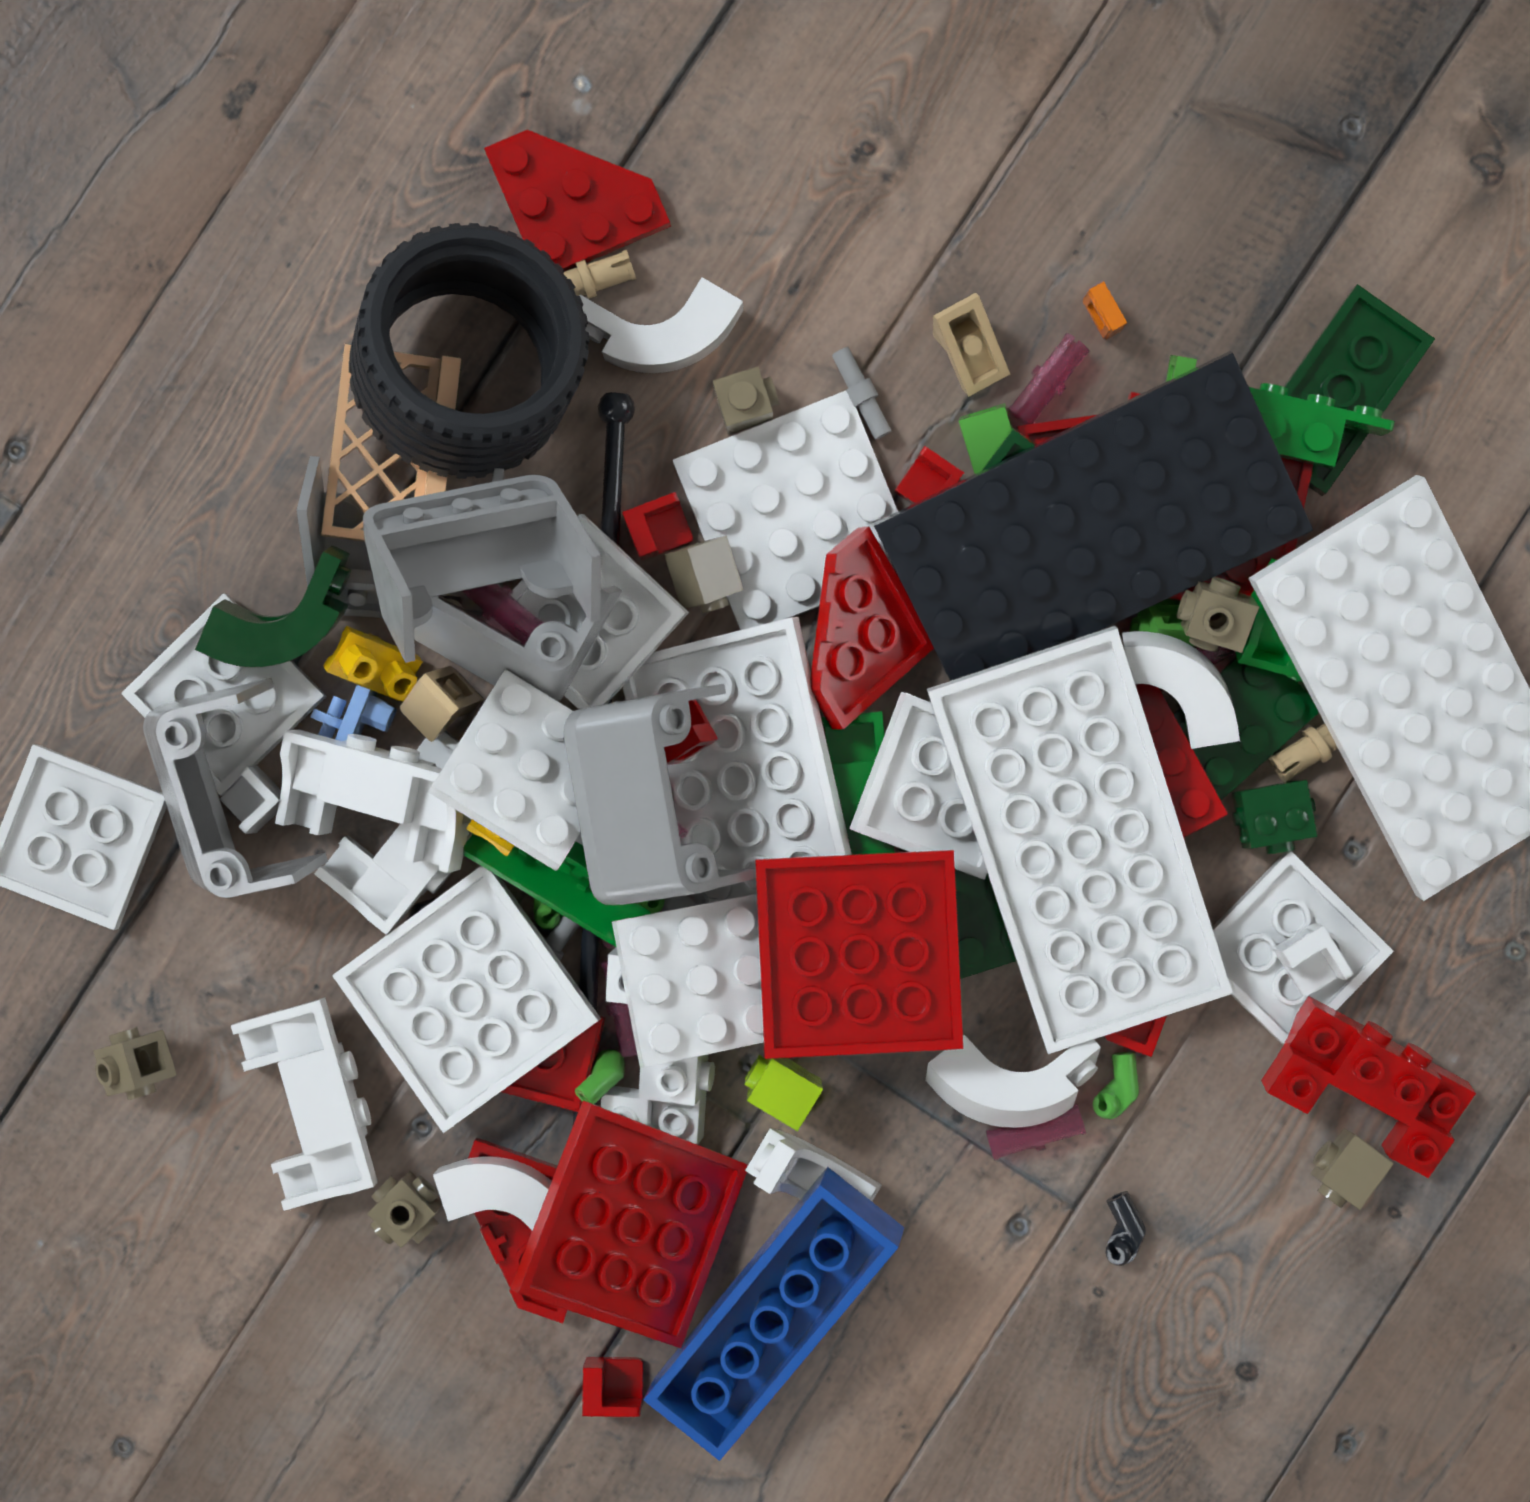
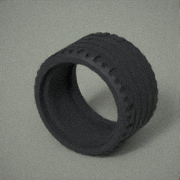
M454 223L449 224V227L442 228L437 226L430 228L429 232H419L412 236L411 241H403L397 245L394 251L389 252L385 256L381 267L377 266L366 286L349 354V373L352 374L350 387L354 394V401L357 409H362V419L373 430L372 434L378 441L383 440L386 448L391 453L398 454L402 457L401 460L408 464L412 462L418 465L419 469L425 472L430 470L443 477L456 475L457 479H466L467 477L484 478L487 474L494 473V468L504 469L505 471L521 465L523 458L529 460L548 442L551 434H554L584 374L585 369L583 367L588 360L589 332L585 331L588 320L587 315L582 309L583 302L581 297L576 295L574 291L575 285L571 279H567L564 275V269L550 259L551 256L544 250L540 251L535 247V243L528 239L523 240L517 237L518 234L509 230L505 232L499 230V227L491 225L485 227L480 226L478 223H469V225ZM455 294L474 296L494 303L511 314L527 331L536 347L541 366V388L525 402L505 411L477 414L460 412L442 406L421 393L405 376L394 356L390 339V328L397 318L413 305L432 297Z

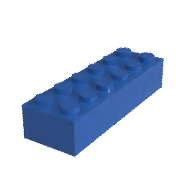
M827 1166L685 1339L682 1348H678L657 1373L643 1400L720 1461L898 1249L904 1227Z

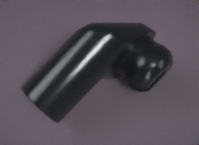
M1128 1191L1120 1192L1106 1201L1117 1223L1108 1241L1105 1254L1109 1262L1116 1266H1124L1134 1260L1146 1234L1145 1225Z

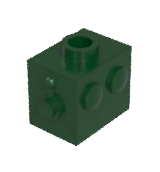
M1295 780L1232 792L1235 812H1232V819L1234 825L1238 826L1242 848L1253 849L1265 846L1267 854H1276L1295 850L1294 841L1318 837L1313 814L1316 811L1314 799L1310 798L1307 780Z

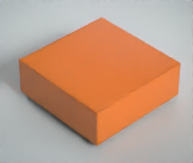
M1103 281L1088 290L1083 298V304L1103 339L1107 340L1120 333L1127 324V321L1105 282Z

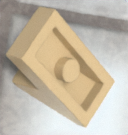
M977 293L933 315V336L946 350L961 388L968 396L1010 375Z
M450 665L425 673L412 688L400 706V710L432 742L458 717L472 712L484 699Z

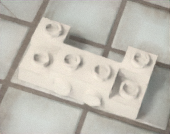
M299 729L284 731L280 751L282 787L275 824L282 826L297 824L310 828L309 833L314 835L332 833L337 806L401 824L412 823L404 858L405 861L412 863L426 861L440 865L439 871L445 873L461 869L464 854L463 847L468 835L466 828L469 822L463 821L464 814L428 793L442 770L435 767L436 763L419 759L420 752L415 749L391 746L389 751L376 747V739L363 735L348 734L347 740L339 741Z
M446 730L432 742L425 738L417 749L420 752L419 759L436 763L435 767L443 769L460 741ZM464 815L463 821L470 823L472 819ZM412 823L400 824L375 856L350 836H344L338 843L340 845L328 862L324 866L319 867L314 873L386 935L395 929L421 895H424L427 890L435 894L451 874V872L439 871L440 865L426 861L412 863L404 860ZM468 831L467 840L472 835L470 831Z
M615 948L608 954L606 1001L628 1004L618 951ZM707 1054L640 1068L639 1089L614 1086L601 1098V1107L698 1145L704 1137L706 1091H711L715 1075L714 1062H708Z
M322 998L231 1025L233 1035L239 1034L246 1058L245 1061L241 1062L244 1072L278 1062L277 1064L303 1153L276 1160L271 1164L273 1174L277 1172L279 1174L285 1199L281 1201L283 1210L374 1187L378 1180L365 1136L368 1134L366 1126L371 1125L370 1111L365 1098L357 1097L353 1080L358 1078L356 1062L351 1051L344 1052L342 1042L338 1043L326 999Z

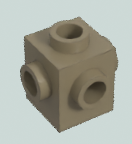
M1213 577L1211 583L1198 581L1193 592L1185 591L1178 608L1177 618L1182 619L1181 626L1185 635L1191 637L1189 642L1194 646L1216 652L1218 647L1221 646L1242 653L1259 609L1254 598L1239 593L1241 588L1239 585L1222 578Z
M137 1027L109 1035L111 1045L93 1050L96 1058V1076L101 1085L104 1086L107 1096L126 1092L128 1100L136 1099L156 1092L154 1083L177 1076L163 1029L141 1036Z
M409 1171L399 1182L390 1176L371 1195L377 1204L367 1215L373 1220L370 1224L372 1229L383 1241L388 1244L395 1242L402 1248L411 1238L419 1244L439 1224L433 1216L443 1204L437 1199L439 1194L425 1178L422 1176L416 1177ZM403 1206L407 1208L410 1215L409 1220L406 1221L394 1207Z

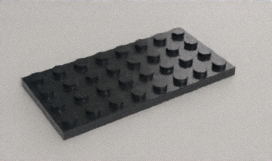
M1232 351L874 523L875 530L950 681L1095 633L1197 585L1198 581L1204 582L1313 531L1312 525Z

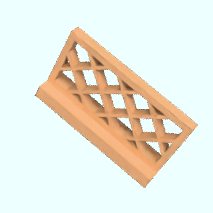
M345 344L321 536L365 542L364 530H362L363 522L353 529L332 526L334 508L351 496L365 513L369 507L356 491L377 475L394 496L389 502L403 500L413 491L414 497L446 491L447 477L438 476L436 472L430 470L428 472L420 470L418 465L411 462V465L417 471L416 482L400 493L383 471L400 459L401 456L394 454L379 466L362 445L373 436V430L370 429L358 439L345 423L346 413L355 407L356 404L354 399L347 403L351 373H349L351 345ZM394 352V356L402 371L409 366L429 369L427 388L421 391V393L436 403L455 410L461 358L442 356L439 359ZM345 433L352 443L342 450L343 434ZM357 449L373 471L351 486L339 471L340 460ZM339 480L346 491L336 498Z

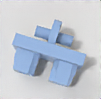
M357 685L343 719L340 717L347 701L333 696L327 713L314 708L311 718L323 723L318 735L332 738L337 728L339 730L335 739L345 741L348 734L361 735L365 724L388 732L397 709L383 699L376 697L378 692Z

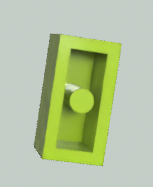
M758 1055L744 1078L746 1080L744 1085L749 1087L747 1101L797 1132L823 1090L820 1077L788 1058L765 1059L763 1056Z

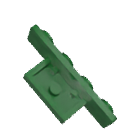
M1261 383L1259 389L1249 387L1277 451L1282 458L1332 469L1336 465L1344 428L1378 436H1384L1393 431L1395 421L1382 418L1383 411L1373 407L1357 405L1351 411L1335 407L1336 400L1326 396L1309 394L1307 399L1304 400L1288 396V388L1275 384Z
M473 833L463 847V855L616 948L612 922L651 914L649 910L637 903L605 905L599 902L593 895L590 887L583 845L576 841L557 871L516 846L513 847L508 856H505L488 840Z

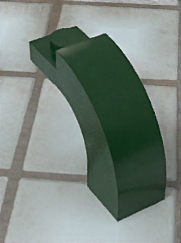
M333 545L323 551L304 597L295 610L277 616L261 615L226 599L214 605L195 650L218 661L242 667L274 666L288 662L309 651L337 626L349 606L333 598L332 595L334 593L340 596L348 582L351 569L345 567L350 553Z

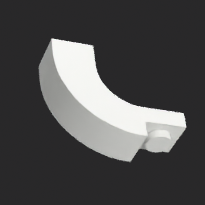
M701 277L684 307L675 316L653 325H638L627 322L584 296L579 295L583 302L582 309L587 315L588 325L585 331L589 332V339L600 343L603 338L608 340L602 350L604 359L615 366L643 373L674 371L700 361L713 352L727 338L743 312L742 300Z
M1143 631L1122 633L1125 654L1135 684H1149L1167 691L1178 701L1185 713L1191 749L1240 741L1237 719L1227 685L1219 671L1205 655L1186 642L1161 633Z
M963 1035L964 1049L944 1050L931 1060L927 1066L925 1081L947 1104L971 1119L999 1127H1029L1053 1120L1073 1108L1078 1093L1076 1087L1088 1081L1098 1069L1095 1064L1101 1047L1093 1039L1070 1047L1041 1069L1030 1072H1014L1000 1068L990 1062Z
M773 1128L769 1129L745 1170L756 1177L753 1184L767 1193L772 1194L782 1191L799 1199L804 1196L827 1166L872 1202L882 1186L872 1178L824 1150L796 1136Z
M501 1157L468 1158L439 1167L433 1174L448 1221L483 1210H500L521 1219L531 1231H533L551 1184L549 1178L531 1166Z

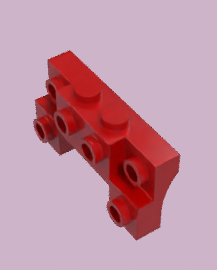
M1308 996L1295 1016L1282 1049L1261 1079L1266 1092L1308 1114L1327 1085L1331 1084L1398 1120L1381 1144L1387 1156L1429 1179L1454 1143L1455 1139L1450 1131L1474 1098L1476 1092L1468 1081L1433 1063V1058L1420 1047L1412 1043H1408L1406 1047H1403L1392 1041L1393 1036L1378 1024L1368 1021L1364 1026Z

